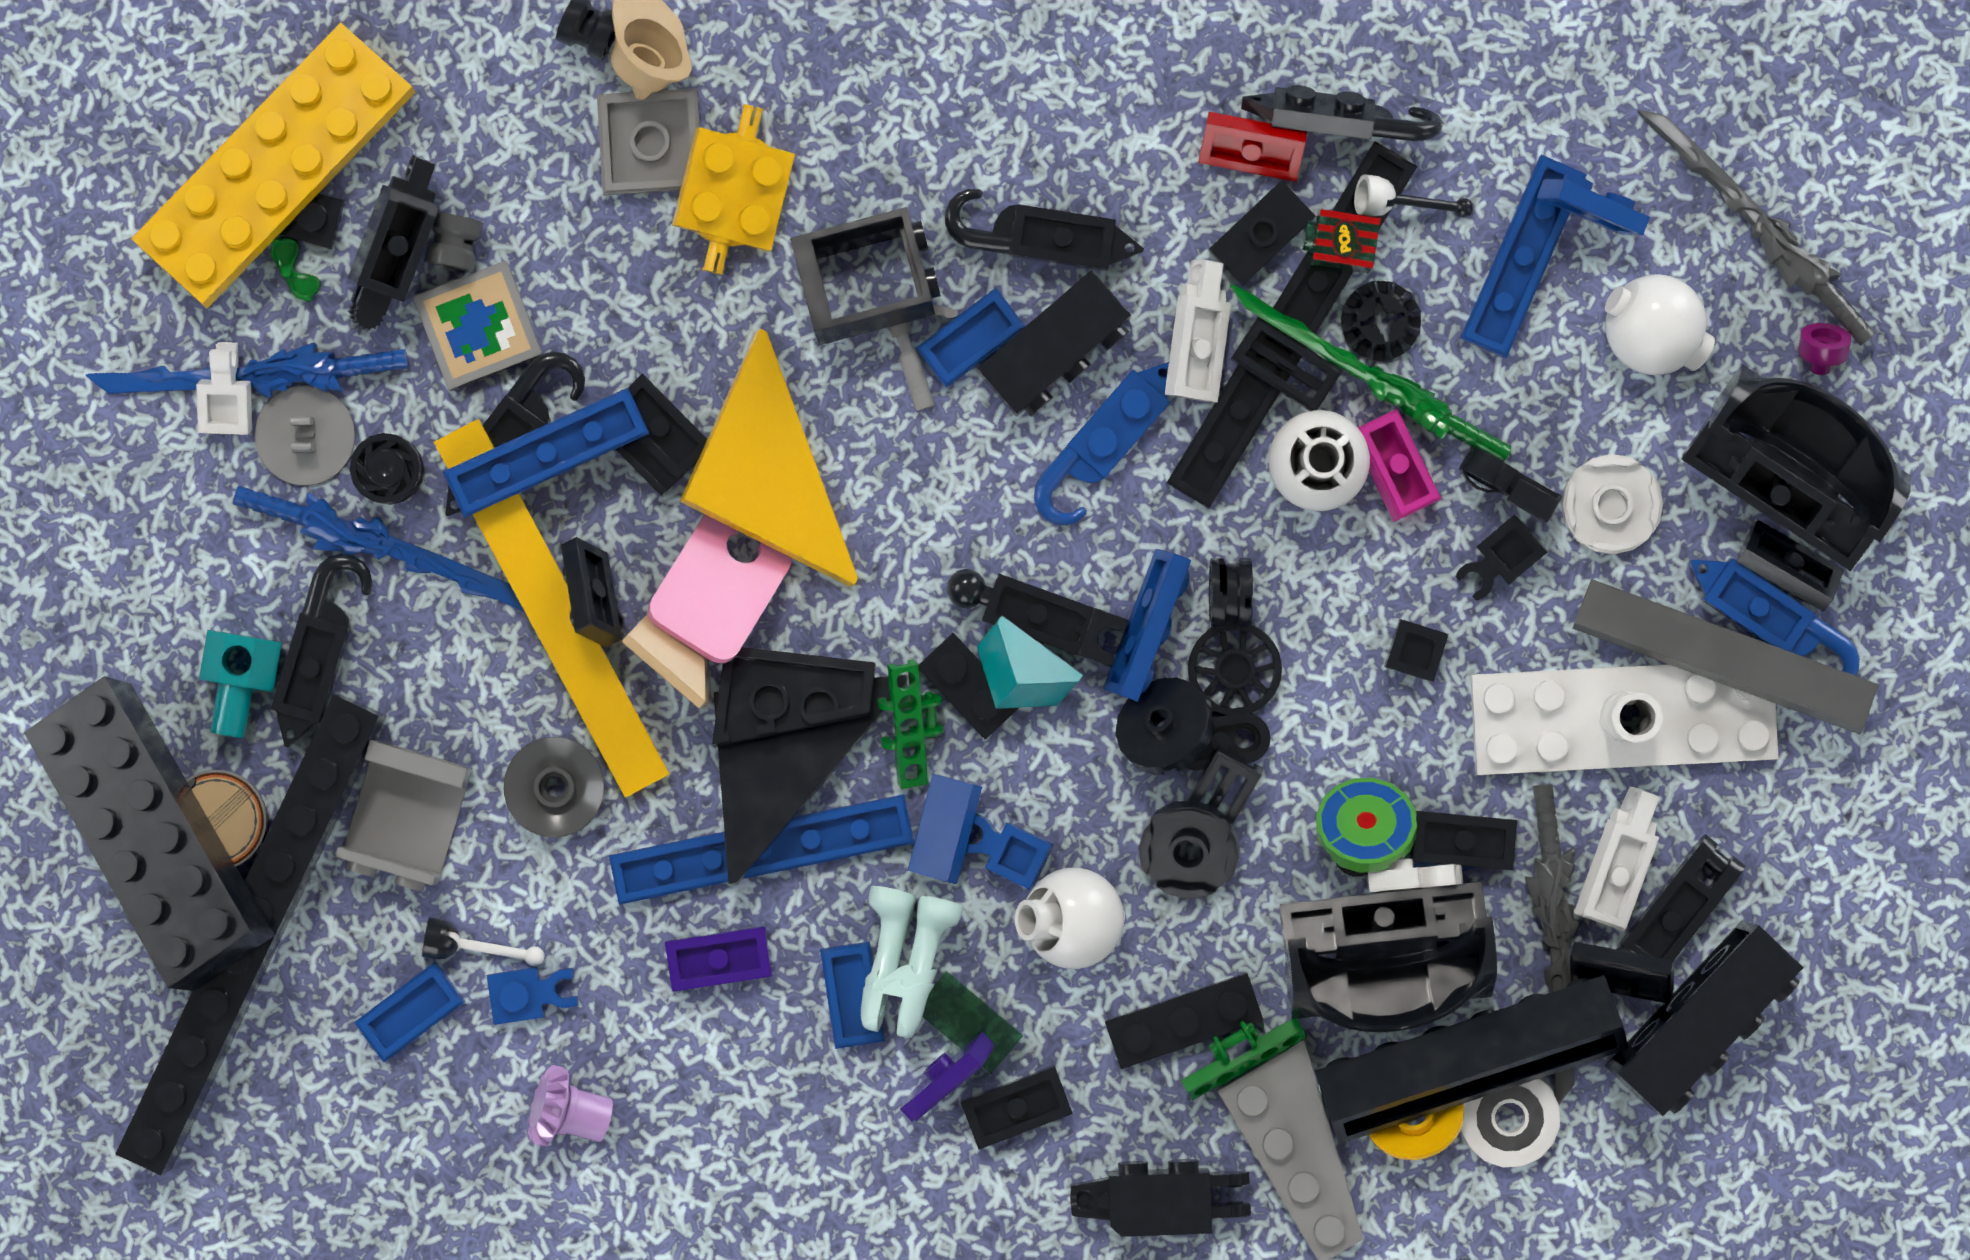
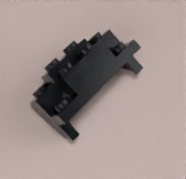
M1743 364L1714 402L1711 415L1683 452L1681 460L1850 572L1874 539L1878 542L1882 541L1902 511L1911 491V475L1896 465L1888 447L1879 434L1853 408L1821 388L1793 379L1761 377ZM1741 433L1747 434V435L1752 436V437H1751L1750 439H1748L1747 437H1745V436L1742 435ZM1840 494L1851 506L1840 500L1838 495Z
M1482 882L1280 904L1279 906L1286 957L1285 978L1291 1019L1318 1016L1352 1030L1396 1032L1417 1028L1437 1021L1451 1014L1470 999L1493 996L1497 979L1496 942L1492 917H1487ZM1454 940L1442 946L1436 947L1437 942ZM1333 954V958L1323 957L1320 955Z

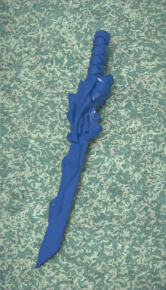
M313 342L289 352L282 349L269 359L259 362L251 359L245 367L237 368L236 381H251V386L266 398L272 397V392L275 390L286 391L287 386H291L292 382L304 381L310 387H315L323 392H328L329 390L343 392L336 378L408 369V356L406 349H400L390 352L335 358L334 352H316L317 344ZM158 366L133 373L86 374V377L108 394L197 390L196 384L201 379L211 380L210 366L201 370L170 372L166 366Z
M238 486L236 489L233 505L246 509L249 508L262 514L266 513V515L304 526L305 528L300 530V534L317 540L313 546L314 550L340 551L349 555L359 553L371 554L378 560L388 555L404 561L407 571L415 573L433 572L458 582L460 590L464 594L499 600L525 612L509 583L414 544L389 536L387 528L380 517H375L373 521H367L363 517H358L357 520L352 521L338 517L336 510L325 499L319 500L315 495L308 492L306 494L308 506H300L295 502L284 501L282 498L271 497L268 494L259 491L255 492L246 487Z

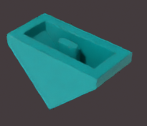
M1003 616L997 620L977 645L996 709L1058 706L1083 676V674Z

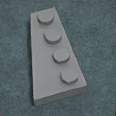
M1304 1040L1217 1089L1317 1260H1329L1363 1240Z

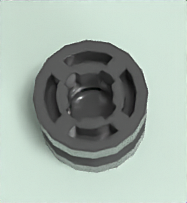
M437 212L432 227L436 238L427 247L424 262L438 267L470 273L474 272L476 256L473 253L472 244L481 238L484 223L463 216Z

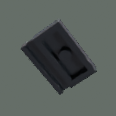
M642 373L628 389L649 434L615 450L663 497L677 481L697 464L707 438Z

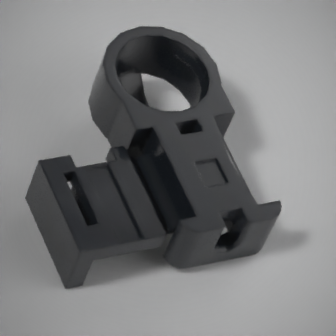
M1470 447L1459 467L1466 482L1473 488L1486 493L1497 492L1505 496L1509 495L1507 498L1508 502L1545 523L1551 519L1563 497L1559 493L1520 473L1517 469L1476 447ZM1469 477L1480 482L1481 484L1487 486L1492 490H1488L1477 486L1472 480L1469 479Z

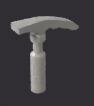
M933 305L935 315L932 317L945 316L947 319H952L958 316V311ZM909 322L891 327L892 338H897L901 350L899 360L916 412L935 406L919 353L913 350L908 333L912 332Z

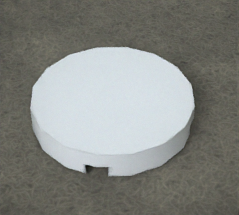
M1615 454L1592 458L1577 468L1564 486L1561 503L1565 525L1576 541L1594 552L1611 555L1634 550L1649 539L1660 523L1663 507L1659 483L1652 473H1649L1647 468L1633 458Z

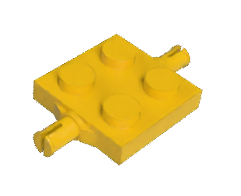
M743 104L737 133L723 134L702 127L695 129L672 226L696 232L705 240L710 241L704 267L702 268L703 271L723 275L729 247L744 245L764 251L772 250L795 154L769 147L763 141L756 138L764 111L762 108H754L752 105Z

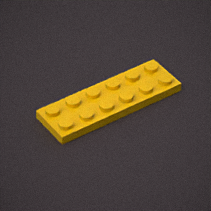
M340 22L131 238L132 241L200 304L208 309L416 93L415 90Z

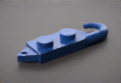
M1169 362L1140 372L1132 370L1040 475L1034 489V501L1037 511L1045 520L1055 525L1067 526L1078 522L1087 514V510L1084 507H1079L1070 513H1063L1055 509L1051 500L1053 491L1068 474L1086 483H1098L1111 472L1171 403L1167 399L1168 395H1165L1167 376L1162 378L1158 374L1160 369H1165L1168 373Z
M1729 558L1727 562L1689 560V565L1704 594L1701 599L1703 602L1762 642L1800 656L1807 655L1821 643L1841 658L1843 662L1842 671L1857 676L1860 658L1856 646L1845 635L1815 616V613L1747 567L1736 562L1737 560L1734 558ZM1700 564L1706 567V571L1703 574L1698 571Z

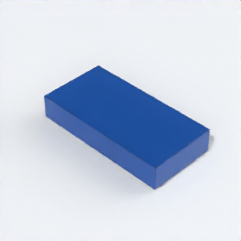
M994 288L917 346L916 349L945 388H948L1005 345L1025 325L999 290Z
M932 774L907 871L948 883H958L982 786Z
M870 941L821 948L820 953L835 1049L884 1042L883 1023L880 1030L875 1032L865 1029L861 1021V1004L865 978L871 973L873 967Z
M434 962L354 1023L381 1060L386 1062L465 1003L466 1000L439 964Z

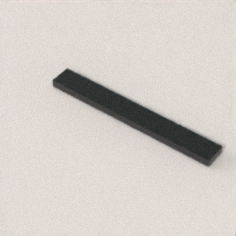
M1374 141L1332 211L1359 215L1355 210L1354 196L1357 183L1362 175L1380 176L1394 186L1396 194H1401L1418 166ZM1390 211L1382 216H1369L1381 218L1380 225L1357 221L1351 222L1357 230L1378 233ZM1328 217L1324 225L1335 226L1343 219ZM1348 222L1340 223L1336 227L1333 237L1336 251L1343 257L1350 256L1354 250L1362 252L1360 245L1356 244L1357 236L1354 227ZM1342 225H1346L1347 231H1350L1348 234L1350 242L1346 246L1351 248V251L1341 253L1340 247L1342 244L1339 242V236L1343 234L1339 232ZM1319 231L1316 238L1332 240V232ZM1358 237L1361 245L1370 246L1373 241L1370 238ZM1316 238L1273 307L1283 315L1303 322L1315 334L1357 267L1313 259L1314 252L1337 256L1333 247L1315 245ZM1356 251L1351 258L1361 260L1365 252L1362 254ZM1261 332L1256 337L1257 341L1297 366L1301 359L1300 357ZM1251 349L1245 354V356L1287 382L1290 375ZM1238 365L1219 395L1218 402L1214 403L1166 484L1209 509L1280 392Z

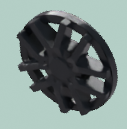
M1225 624L1223 629L1207 630L1194 644L1188 660L1189 682L1193 683L1211 702L1213 711L1224 715L1252 713L1262 708L1276 693L1282 675L1281 657L1276 645L1265 632L1251 625L1250 629H1238L1236 624ZM1240 630L1239 649L1229 650L1226 631ZM1247 632L1252 633L1263 641L1264 644L1246 652ZM1220 633L1222 653L1204 647L1207 640ZM1268 649L1272 655L1273 663L1255 667L1252 656ZM1199 651L1217 658L1214 669L1196 666ZM1274 669L1271 685L1267 689L1255 674ZM1196 672L1215 675V678L1204 691H1202L1198 684ZM1220 682L1228 690L1218 705L1207 696ZM1250 682H1253L1265 694L1254 703H1252L1243 689ZM1235 690L1246 704L1245 707L1238 708L1223 707L1227 705Z

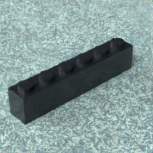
M1602 975L1593 979H1577L1568 984L1566 988L1545 995L1532 994L1526 996L1518 1004L1496 1011H1480L1469 1020L1448 1027L1440 1025L1429 1028L1421 1036L1409 1040L1383 1043L1375 1048L1374 1051L1354 1058L1342 1057L1328 1063L1326 1067L1315 1070L1337 1139L1339 1144L1628 1050L1629 1048L1622 1020L1606 978Z

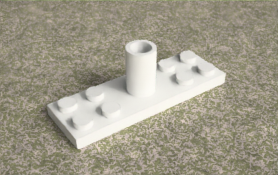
M1670 664L1470 675L1476 775L1779 759L1775 703ZM1635 704L1640 711V723L1633 732L1628 733L1621 725L1620 712L1624 705Z

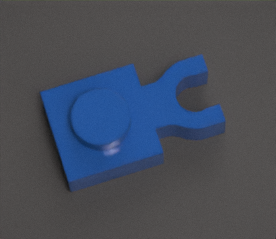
M975 813L973 824L978 825L982 829L983 837L977 844L968 841L966 852L989 855L990 858L985 866L986 869L1024 888L1032 890L1054 844L1012 823L1006 822L1000 833L988 818Z
M538 967L486 975L494 1025L545 1017L543 1004L547 1003L561 1008L579 1005L578 995L564 998L556 990L559 980L575 977L574 968L560 969L549 978L541 980L539 979Z

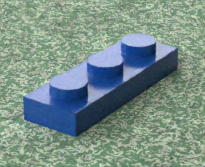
M1155 549L1131 612L1128 625L1125 628L1115 654L1114 664L1110 668L1103 686L1104 690L1138 702L1141 693L1145 692L1149 687L1154 674L1152 663L1158 647L1167 640L1171 631L1172 620L1170 615L1176 599L1184 594L1189 583L1190 574L1187 570L1191 563L1190 559L1172 552Z

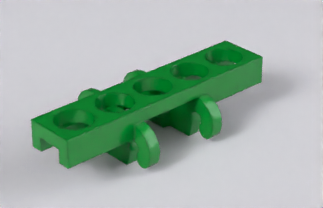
M914 659L907 660L908 664L903 665L887 664L890 701H887V698L878 699L879 709L893 711L895 740H890V737L885 736L881 738V744L884 749L895 750L897 784L901 789L928 784L924 738H935L936 735L944 732V725L936 722L935 706L942 703V697L932 692H926L924 695H921L919 669ZM908 672L909 686L905 688L898 687V676L901 673ZM912 707L910 710H907V711H902V710H900V709ZM922 709H925V724H923ZM908 718L917 720V725L909 726L908 731L901 732L900 727L904 720ZM915 746V755L911 757L903 755V748ZM916 764L917 778L906 779V768L909 765Z
M1291 1019L1262 1036H1259L1252 1022L1246 1025L1244 1021H1241L1240 1026L1242 1030L1221 1041L1216 1035L1212 1037L1214 1043L1209 1045L1216 1061L1181 1080L1191 1100L1197 1099L1306 1039L1307 1037L1299 1021ZM1248 1039L1253 1049L1230 1060L1226 1050Z

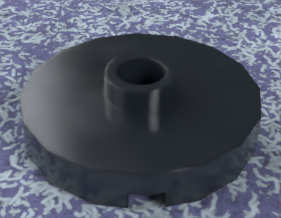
M1177 677L1160 678L1152 681L1147 690L1141 693L1138 702L1131 699L1126 700L1117 717L1115 735L1120 751L1138 770L1152 775H1165L1163 771H1170L1174 768L1180 771L1189 767L1205 752L1213 737L1215 724L1212 722L1213 709L1211 702L1189 681ZM1167 719L1162 726L1157 727L1160 722Z

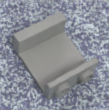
M370 740L364 759L369 761L360 795L345 845L338 847L335 857L348 860L346 869L352 872L375 877L377 869L396 875L395 884L423 891L425 884L433 886L439 883L473 768L383 741Z

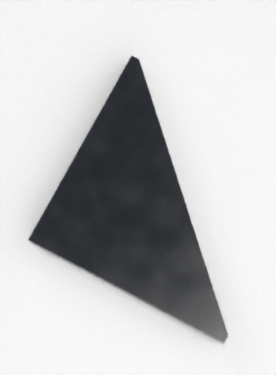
M906 675L898 676V687L905 688L907 686ZM888 676L875 677L869 716L718 746L729 886H735L741 882L744 875L760 856L769 849L799 810L813 797L836 770L835 768L880 718L884 710L878 708V699L887 698V701H890ZM713 692L715 718L719 692Z

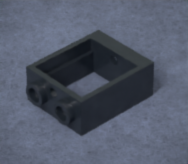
M907 207L790 238L811 322L819 346L935 315L932 299L941 297L934 267L923 269L919 252L929 250L921 221L911 223ZM902 237L918 297L833 319L817 259Z

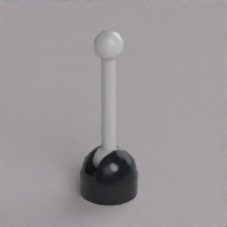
M431 917L428 918L421 957L431 959H446L461 948L523 959L530 966H539L545 958L543 950L536 946L525 950L463 939L459 936L458 930L452 923Z

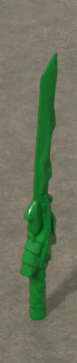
M1230 284L1231 289L1244 308L1315 351L1334 366L1366 382L1378 400L1399 406L1406 415L1414 419L1417 424H1421L1428 432H1433L1439 439L1442 440L1446 434L1453 435L1458 440L1466 442L1467 445L1481 449L1503 462L1508 457L1512 446L1494 436L1491 437L1487 432L1478 429V427L1469 422H1465V420L1458 416L1452 415V410L1449 409L1447 403L1435 398V393L1420 388L1419 384L1408 378L1383 372V369L1378 366L1368 367L1358 361L1354 353L1328 343L1309 330L1303 322L1283 315L1252 293Z

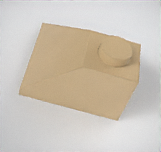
M648 614L621 641L699 709L706 708L712 701L709 659L659 629L651 622Z

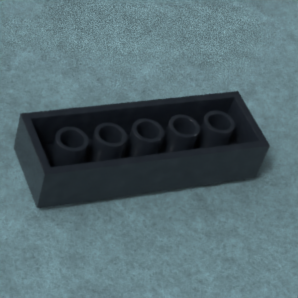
M104 676L24 732L167 988L195 991L275 936L131 683Z

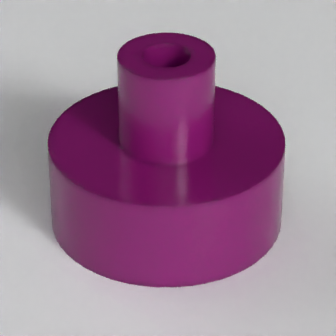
M1809 324L1801 330L1798 353L1804 360L1811 363L1810 371L1812 373L1827 375L1830 373L1831 366H1837L1847 361L1851 345V335L1844 328L1834 324Z

